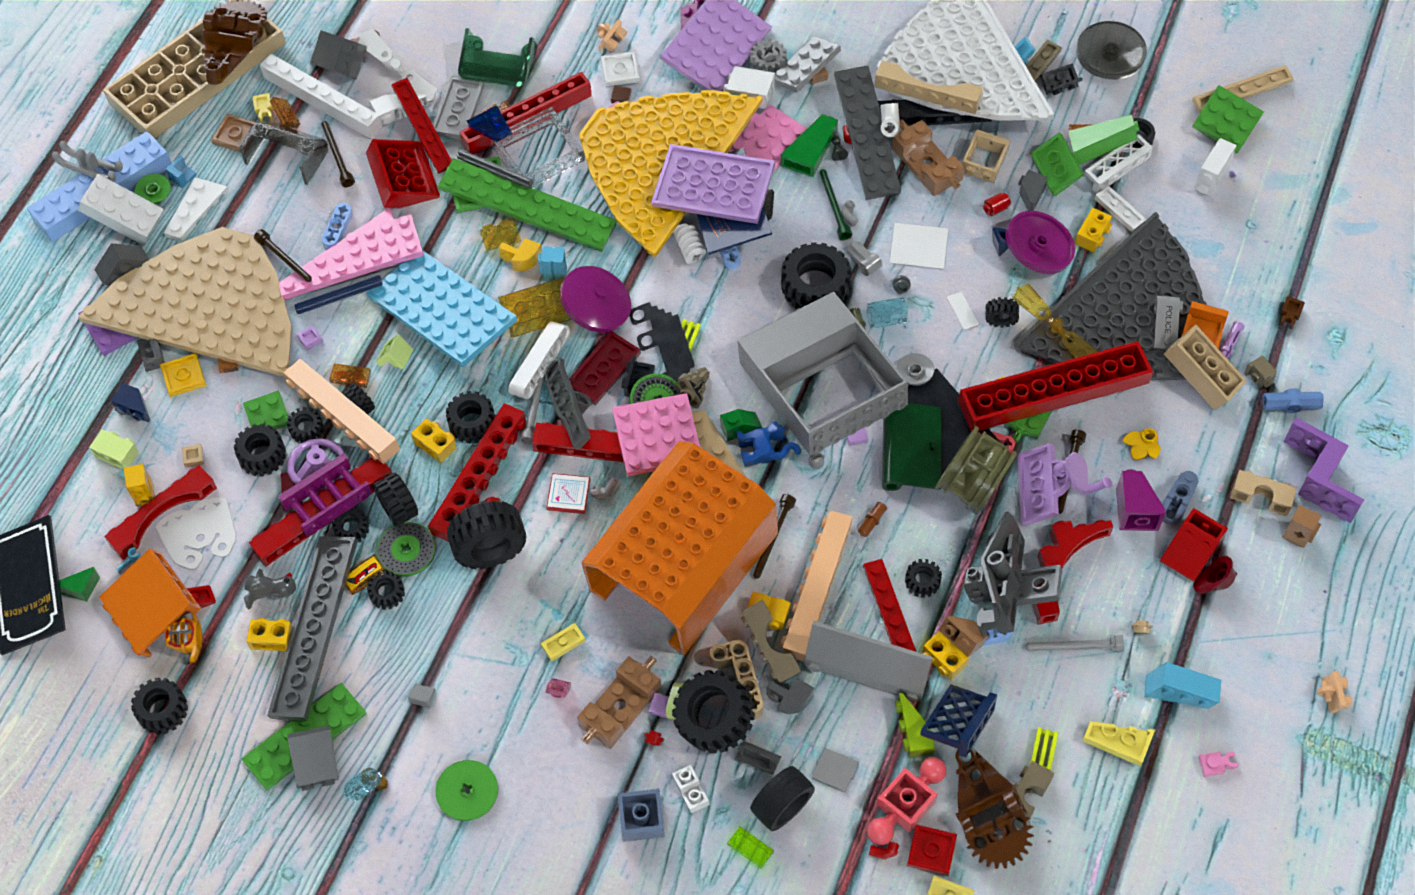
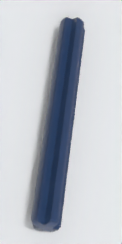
M380 275L296 303L294 305L297 314H302L382 286V279Z

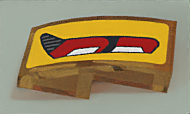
M374 554L349 572L345 586L351 595H354L368 587V582L372 580L371 577L373 575L377 577L376 573L380 572V575L383 574L385 568Z

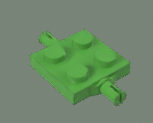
M1052 411L1005 423L1004 425L1015 431L1012 437L1015 443L1019 442L1022 435L1038 439Z

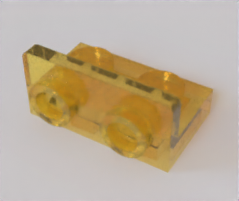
M503 220L500 222V225L496 226L488 224L480 230L486 252L498 249L502 242L508 245L521 242L515 220Z

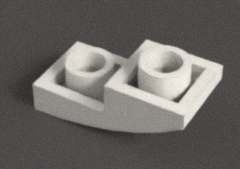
M691 765L672 773L690 813L710 805Z

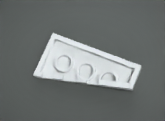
M195 177L164 232L165 237L182 242L197 226L196 223L207 215V211L211 206H215L219 202L222 194L225 195L229 191L228 187Z

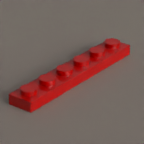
M404 78L391 84L437 173L446 171L447 166L450 165L452 160L408 78Z
M883 559L864 563L863 568L890 643L917 652Z

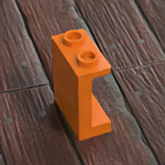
M1192 301L1182 336L1193 326L1197 325L1219 349L1229 311Z

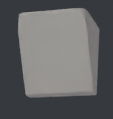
M415 684L408 696L409 703L429 708L435 688Z

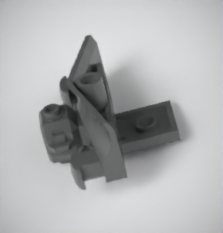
M1004 512L994 533L989 536L987 547L980 558L982 566L967 568L965 572L964 588L969 600L974 604L993 603V610H986L983 607L977 615V627L984 637L987 636V630L998 629L1000 633L1014 632L1017 606L1059 601L1062 579V568L1060 565L1021 570L1025 539L1013 515L1009 512ZM1044 583L1041 587H1036L1037 585Z

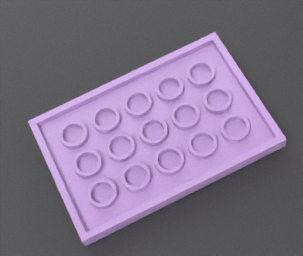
M706 0L661 54L660 59L701 89L722 91L724 85L728 84L729 73L733 72L735 66L742 67L750 57L752 45L756 46L757 41L761 43L772 26L736 0Z
M670 144L653 195L652 206L758 224L774 171L775 161Z

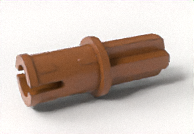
M877 502L872 511L866 514V519L858 529L861 536L867 537L875 525L879 524L880 518L887 510V506L884 503Z

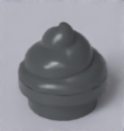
M899 275L894 278L892 286L897 293L903 294L910 289L911 282L908 277Z

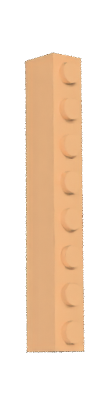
M299 359L283 372L286 378L285 383L291 390L295 389L303 400L306 398L312 408L315 410L318 408L325 419H331L333 425L338 430H344L345 435L350 440L354 439L362 450L366 449L375 461L378 459L384 464L401 450L394 436L303 360Z
M830 510L828 517L824 516L821 527L824 529L822 533H818L816 539L818 547L816 550H812L810 561H812L811 567L807 566L804 574L806 581L805 584L800 585L798 595H800L799 602L795 601L792 612L794 616L793 619L789 618L786 630H789L787 637L783 636L780 648H783L782 653H792L796 660L805 662L813 621H820L852 526L853 516Z

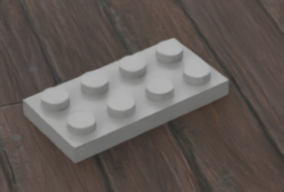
M814 36L775 73V84L798 93L813 76L820 72L841 51L840 45Z
M450 76L433 122V126L439 136L461 139L459 131L471 125L484 88L483 81Z

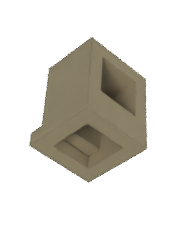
M1262 355L1247 365L1244 374L1246 376L1250 375L1252 381L1261 388L1264 386L1267 388L1274 383L1277 371Z

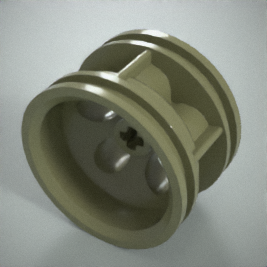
M977 426L971 431L935 486L937 490L940 487L944 489L943 494L945 495L948 491H951L960 497V500L967 504L965 508L967 510L970 507L973 508L972 513L975 515L978 514L1017 455L1015 451L1012 453L1008 452V446H1004L990 437L985 431L982 434L979 433V427Z

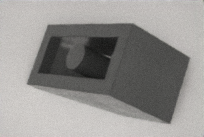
M1029 169L1026 175H1022L1018 185L1021 186L1019 194L1027 210L1034 211L1046 189L1048 177Z

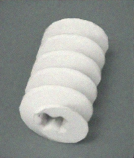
M688 224L678 225L673 234L683 253V257L687 264L696 263L706 254L701 238L698 237L699 234L696 231V227Z

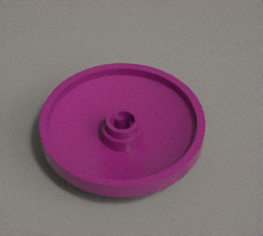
M1039 211L1021 212L1013 217L1006 228L1005 237L1009 250L1021 264L1035 272L1056 274L1065 270L1074 259L1075 244L1070 232L1061 222L1046 213Z
M595 266L575 268L565 277L561 284L560 299L564 310L574 322L587 330L598 333L615 331L625 323L630 315L631 299L626 287L615 275L605 269Z

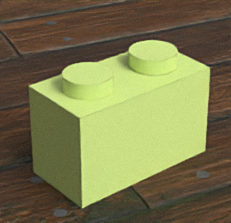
M103 429L89 447L94 457L123 470L131 465L139 453L135 446L136 444L131 439H123L115 432H107Z

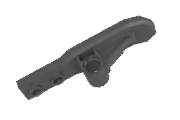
M555 358L545 374V384L557 415L564 422L574 449L580 450L591 438L582 415L592 403L588 396L574 391L565 370L564 359Z

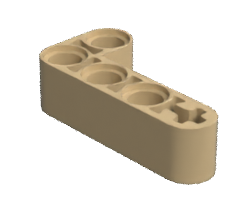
M734 640L713 646L710 650L711 665L716 669L732 666L735 679L745 687L750 686L754 688L749 693L751 694L750 699L754 700V706L757 709L751 710L755 713L754 720L760 718L763 713V700L747 644L742 640ZM741 650L743 653L737 655L734 651ZM720 654L724 657L722 659H716L714 656ZM746 668L749 671L746 673H742L739 671V669Z

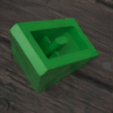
M93 566L60 580L61 592L87 602L100 576Z

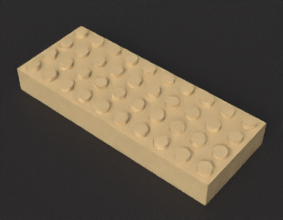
M269 18L265 19L266 22L263 23V36L252 51L222 83L211 85L207 83L205 72L204 26L202 19L105 87L103 92L108 103L140 133L143 134L148 131L155 139L262 62L270 54L284 46L286 41L283 31Z

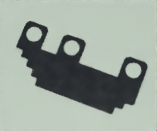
M650 302L631 309L629 316L633 325L650 319L653 330L638 335L637 342L639 348L645 351L658 346L667 371L662 374L671 377L676 382L682 374H688L690 368H693L695 364L678 314L673 316L671 312L665 313L664 309L659 310L656 305L652 307ZM636 310L644 311V317L641 320L633 318V313ZM647 335L651 336L653 339L652 343L649 346H643L641 343L642 338Z

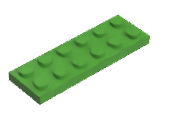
M340 683L312 704L307 721L291 720L241 759L265 790L268 791L293 771L287 734L329 726L331 738L334 740L367 713L347 688Z

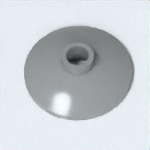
M922 354L906 355L897 364L898 371L907 380L909 385L925 384L934 374L933 362Z

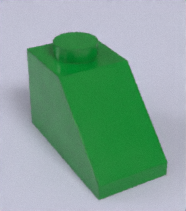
M736 409L720 415V427L727 441L737 438L736 431H741L745 434L757 428H762L756 412Z

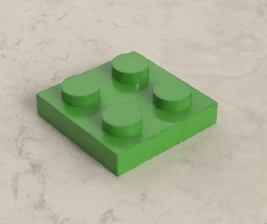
M279 390L243 403L251 427L253 424L257 426L265 424V427L270 425L273 429L287 426L288 414Z

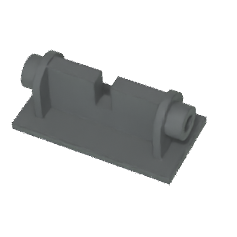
M743 741L738 747L739 751L735 759L773 775L782 756Z

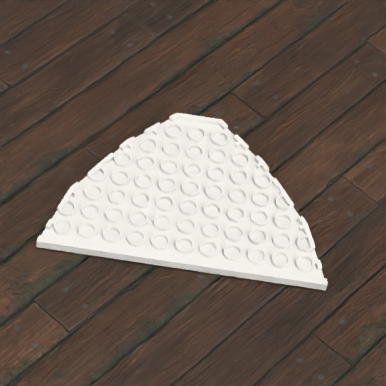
M930 0L924 10H920L906 24V27L895 35L894 41L888 46L882 58L883 61L900 65L910 76L929 84L950 86L969 83L983 87L982 101L976 114L888 91L891 95L937 110L997 121L1037 120L1045 122L1046 120L1054 119L1052 109L987 0ZM882 60L878 62L876 70H878Z

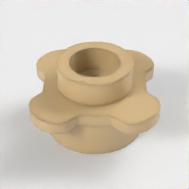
M1136 620V623H1133L1131 627H1134L1133 633L1147 635L1150 634V629L1153 628V625H1148V621Z

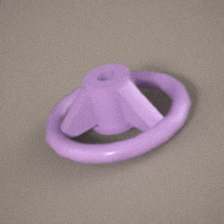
M326 439L307 440L299 444L290 453L287 461V473L292 482L297 484L331 462L326 457L325 451L319 448V446L331 448L338 456L343 453L346 456L344 450L333 441ZM311 447V450L306 455L307 460L296 474L294 463L297 456L303 450ZM339 476L338 478H336V479L333 480L332 482L334 483L336 480L342 479V478H344V477H343V476ZM324 486V487H322L321 489H319V490L316 491V492H320V491H322V490H326L327 487Z

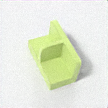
M397 334L385 343L376 363L381 367L389 362L393 367L403 369L413 352V348Z

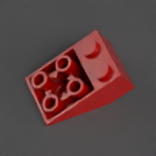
M1193 508L1164 552L1160 562L1194 582L1223 540L1228 528Z

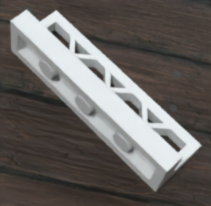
M1137 134L1138 139L1115 149L1085 170L1084 174L1094 182L1092 190L1096 194L1148 160L1153 147ZM1138 141L1142 147L1132 148V144ZM1129 152V156L1127 158L1119 157V153ZM1107 161H1116L1114 167L1105 166ZM1094 170L1103 171L1102 175L1098 178L1092 172Z

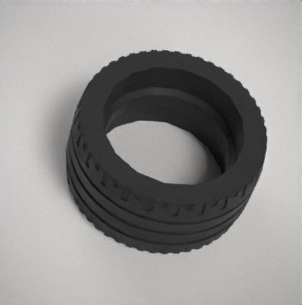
M789 766L774 776L762 788L753 800L750 810L765 827L771 831H776L786 825L800 812L810 800L815 787L800 770L794 766Z

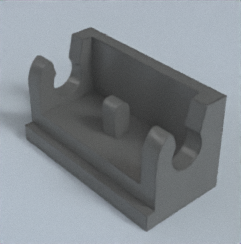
M141 338L137 340L145 371L149 372L161 368L160 364L165 363L160 343L156 339L146 340Z

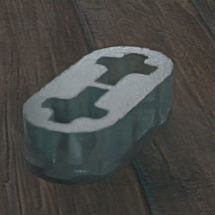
M371 767L364 769L345 785L344 795L353 801L362 799L380 784L382 779L380 772Z

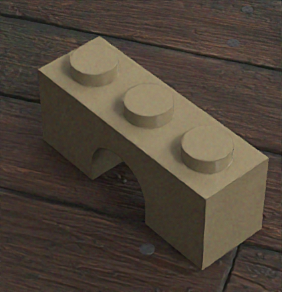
M1034 761L1031 762L1029 767L1024 766L1020 774L1022 780L1019 784L1016 782L1014 784L1030 818L1035 807L1026 802L1024 795L1036 793L1043 797L1055 774ZM1005 801L1000 809L1003 812L1002 815L1010 812ZM1019 817L1015 820L1014 825L1020 830L1023 828L1024 822Z

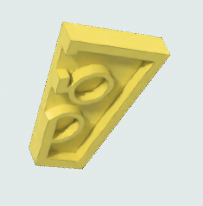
M1090 721L1082 742L1141 766L1155 730H1137V727L1131 726L1122 728L1117 727L1115 724Z

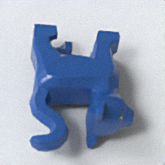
M772 421L766 428H757L745 434L741 431H736L739 448L753 446L754 449L750 453L747 451L741 452L744 467L780 460L786 457L790 449H793L796 455H800L801 448L798 444L791 442L784 445L779 453L774 451L770 440H787V437L784 435L786 428L778 424L777 421Z

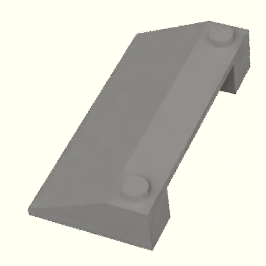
M813 621L804 666L813 672L821 671L895 695L903 693L908 701L921 702L933 657Z

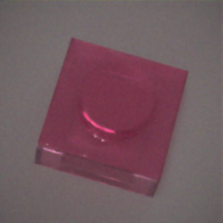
M552 678L546 686V693L556 698L566 697L570 691L571 682Z

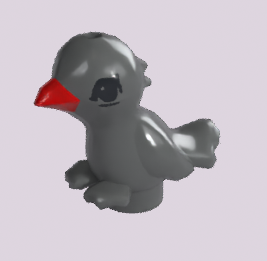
M262 569L257 571L256 577L250 575L245 583V590L249 591L244 596L245 606L249 610L254 601L267 597L272 593H275L274 598L291 596L296 590V583L292 579L291 572L278 579L264 576Z

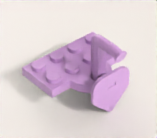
M1051 443L1018 454L1021 523L1025 526L1059 515L1058 497L1063 495L1070 487L1079 493L1090 494L1112 486V481L1108 477L1088 484L1087 464L1084 458L1078 453L1073 452L1064 461L1055 459V447Z

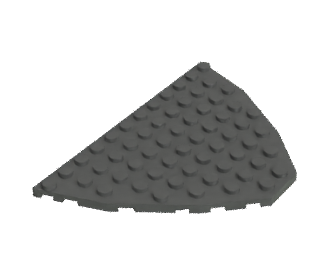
M1154 212L1014 343V347L1021 350L1024 354L1029 353L1056 364L1139 341L1153 370L1151 380H1187L1164 355L1167 350L1154 349L1155 299L1158 295L1180 297V301H1183L1182 313L1179 312L1178 339L1182 336L1192 301L1207 304L1203 300L1202 290L1195 272L1189 263L1190 259L1187 252L1176 237L1170 234L1167 225L1163 224L1159 219V214Z

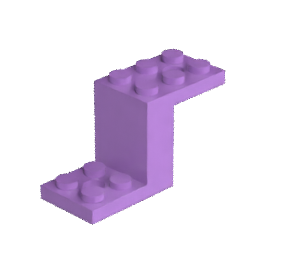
M1295 418L1283 442L1292 448L1304 452L1308 457L1317 459L1298 495L1304 500L1320 506L1321 509L1337 515L1341 520L1351 523L1365 499L1329 481L1349 445Z

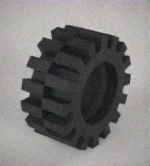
M1007 297L989 300L985 309L986 322L991 326L994 324V327L999 325L1000 328H1004L1005 325L1006 327H1010V324L1012 326L1015 325L1019 320V304L1011 298L1007 300Z
M351 383L341 392L367 415L375 409L374 402L357 384Z
M303 407L302 411L298 408L296 409L297 413L291 412L292 417L288 416L287 428L292 439L303 443L310 439H317L316 436L320 438V432H323L324 426L316 410L313 411L310 407L307 410L306 407ZM304 421L312 422V426L306 430L298 428V425Z
M353 507L332 521V528L336 537H355L360 543L362 541L361 537L365 539L367 537L366 533H369L367 517L357 507H355V510H353ZM354 520L358 523L357 528L352 531L343 529L344 524L348 521Z
M919 559L918 563L913 561L906 571V588H909L911 594L915 592L914 596L918 597V594H921V598H925V594L930 597L932 593L935 594L937 589L939 590L942 579V573L939 571L940 567L938 565L935 567V562L933 561L931 564L928 563L929 559H925V562ZM926 573L931 577V581L927 584H921L916 580V575Z
M383 571V575H380V572L376 573L377 577L373 575L371 577L372 582L369 581V587H367L372 604H375L377 608L381 606L382 610H386V606L389 609H393V604L397 607L399 605L398 601L402 602V596H405L404 585L399 575H394L392 571L387 574V571ZM391 585L394 590L390 595L382 596L379 594L380 587Z

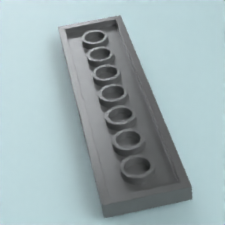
M869 66L835 71L834 78L865 199L870 200L901 194L888 138L881 132V111Z

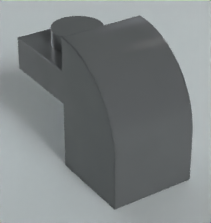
M796 678L789 690L770 681L766 689V695H768L771 701L775 703L780 702V712L796 714L804 710L814 696V687Z

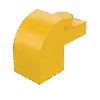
M527 238L523 240L519 248L502 242L499 246L500 258L506 262H512L513 270L526 271L538 263V254L542 253V246L540 243Z

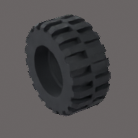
M811 242V245L803 244L800 248L796 247L792 250V254L789 253L785 257V261L782 264L781 290L785 295V299L787 302H791V305L797 309V307L802 308L835 292L844 303V299H847L851 286L852 270L850 262L842 251H837L836 247L832 245L829 247L826 243L817 244V242ZM809 271H822L828 274L832 280L827 284L814 286L805 283L800 277Z
M493 500V502L484 501L481 504H473L470 508L466 507L461 513H457L454 516V519L450 521L447 528V537L453 557L459 564L471 569L493 568L498 564L506 563L509 559L512 560L516 554L522 551L527 538L519 511L513 505L504 501L500 503L497 500Z
M706 670L704 675L699 672L694 675V679L690 680L688 678L684 682L686 684L683 689L680 687L677 691L679 694L678 698H674L673 701L676 708L672 709V716L676 718L673 722L678 729V733L691 745L704 752L717 753V750L723 753L728 751L729 746L732 748L738 746L737 742L740 739L744 741L747 737L745 735L746 731H751L753 725L750 721L755 718V713L751 710L755 706L754 702L750 699L751 694L732 675L725 674L719 670H716L715 673L712 670ZM725 695L729 701V710L725 719L713 728H702L698 720L701 706L713 696Z

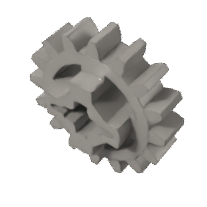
M762 39V43L757 41L756 46L752 45L750 63H753L754 68L759 67L761 71L762 69L767 72L771 70L774 73V69L779 70L787 61L786 48H783V44L778 45V40L772 42L769 39L766 42Z

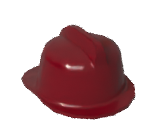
M1228 556L1216 559L1196 578L1193 586L1195 592L1204 594L1213 589L1225 590L1229 588L1237 576V572L1233 568L1232 559Z

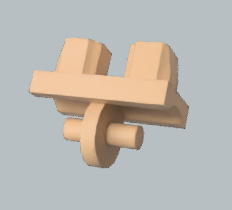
M619 19L611 29H609V23L597 26V36L599 38L604 37L598 47L601 51L606 48L613 52L619 44L613 39V36L622 41L627 34V31L621 27L622 21Z
M1333 671L1331 675L1322 678V687L1317 690V694L1325 698L1329 713H1336L1340 709H1347L1352 706V698L1349 695H1344L1343 692L1349 685L1346 677H1341L1339 671Z

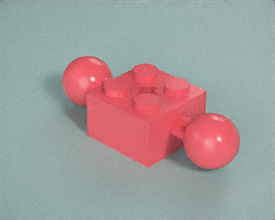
M936 757L925 759L920 766L921 776L919 778L904 768L880 795L877 807L887 815L884 818H876L869 823L867 835L871 842L876 845L889 843L894 836L893 826L896 823L910 833L936 803L938 794L929 787V784L940 783L946 776L947 769L941 759Z

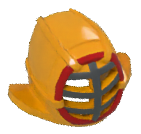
M191 612L192 619L182 618L167 628L165 631V645L171 650L187 655L191 654L189 662L193 663L198 658L202 648V629L198 616Z

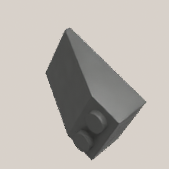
M320 30L310 63L357 79L367 46Z

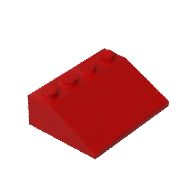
M372 139L366 151V156L384 208H403L440 197L421 141Z

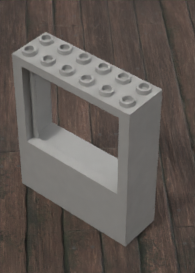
M835 292L737 340L741 366L810 456L823 451L824 448L832 444H837L841 439L854 435L860 429L869 427L879 419L886 418L890 413L901 410L908 405L907 380ZM855 353L885 391L810 430L781 391Z

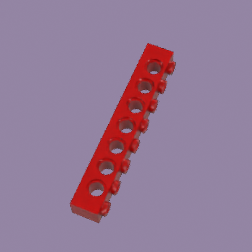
M506 403L502 405L429 523L428 527L432 535L449 542L447 528L450 521L447 520L454 518L457 513H461L466 507L470 508L473 504L479 503L480 495L488 488L492 475H496L501 460H505L509 447L515 444L517 434L526 425L524 411Z

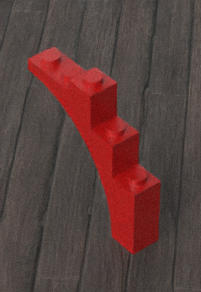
M1098 520L1093 524H1079L1073 527L1071 521L1055 522L1050 529L1053 546L1046 545L1039 550L1037 559L1040 567L1060 565L1063 569L1072 555L1083 546L1097 539L1110 536L1113 530L1112 521ZM1041 583L1036 587H1041L1044 583ZM1058 601L1032 604L1038 625L1058 621L1060 615Z

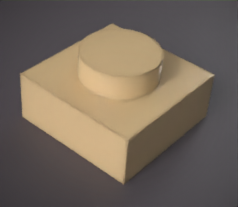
M201 444L182 447L185 468L204 464L203 447Z

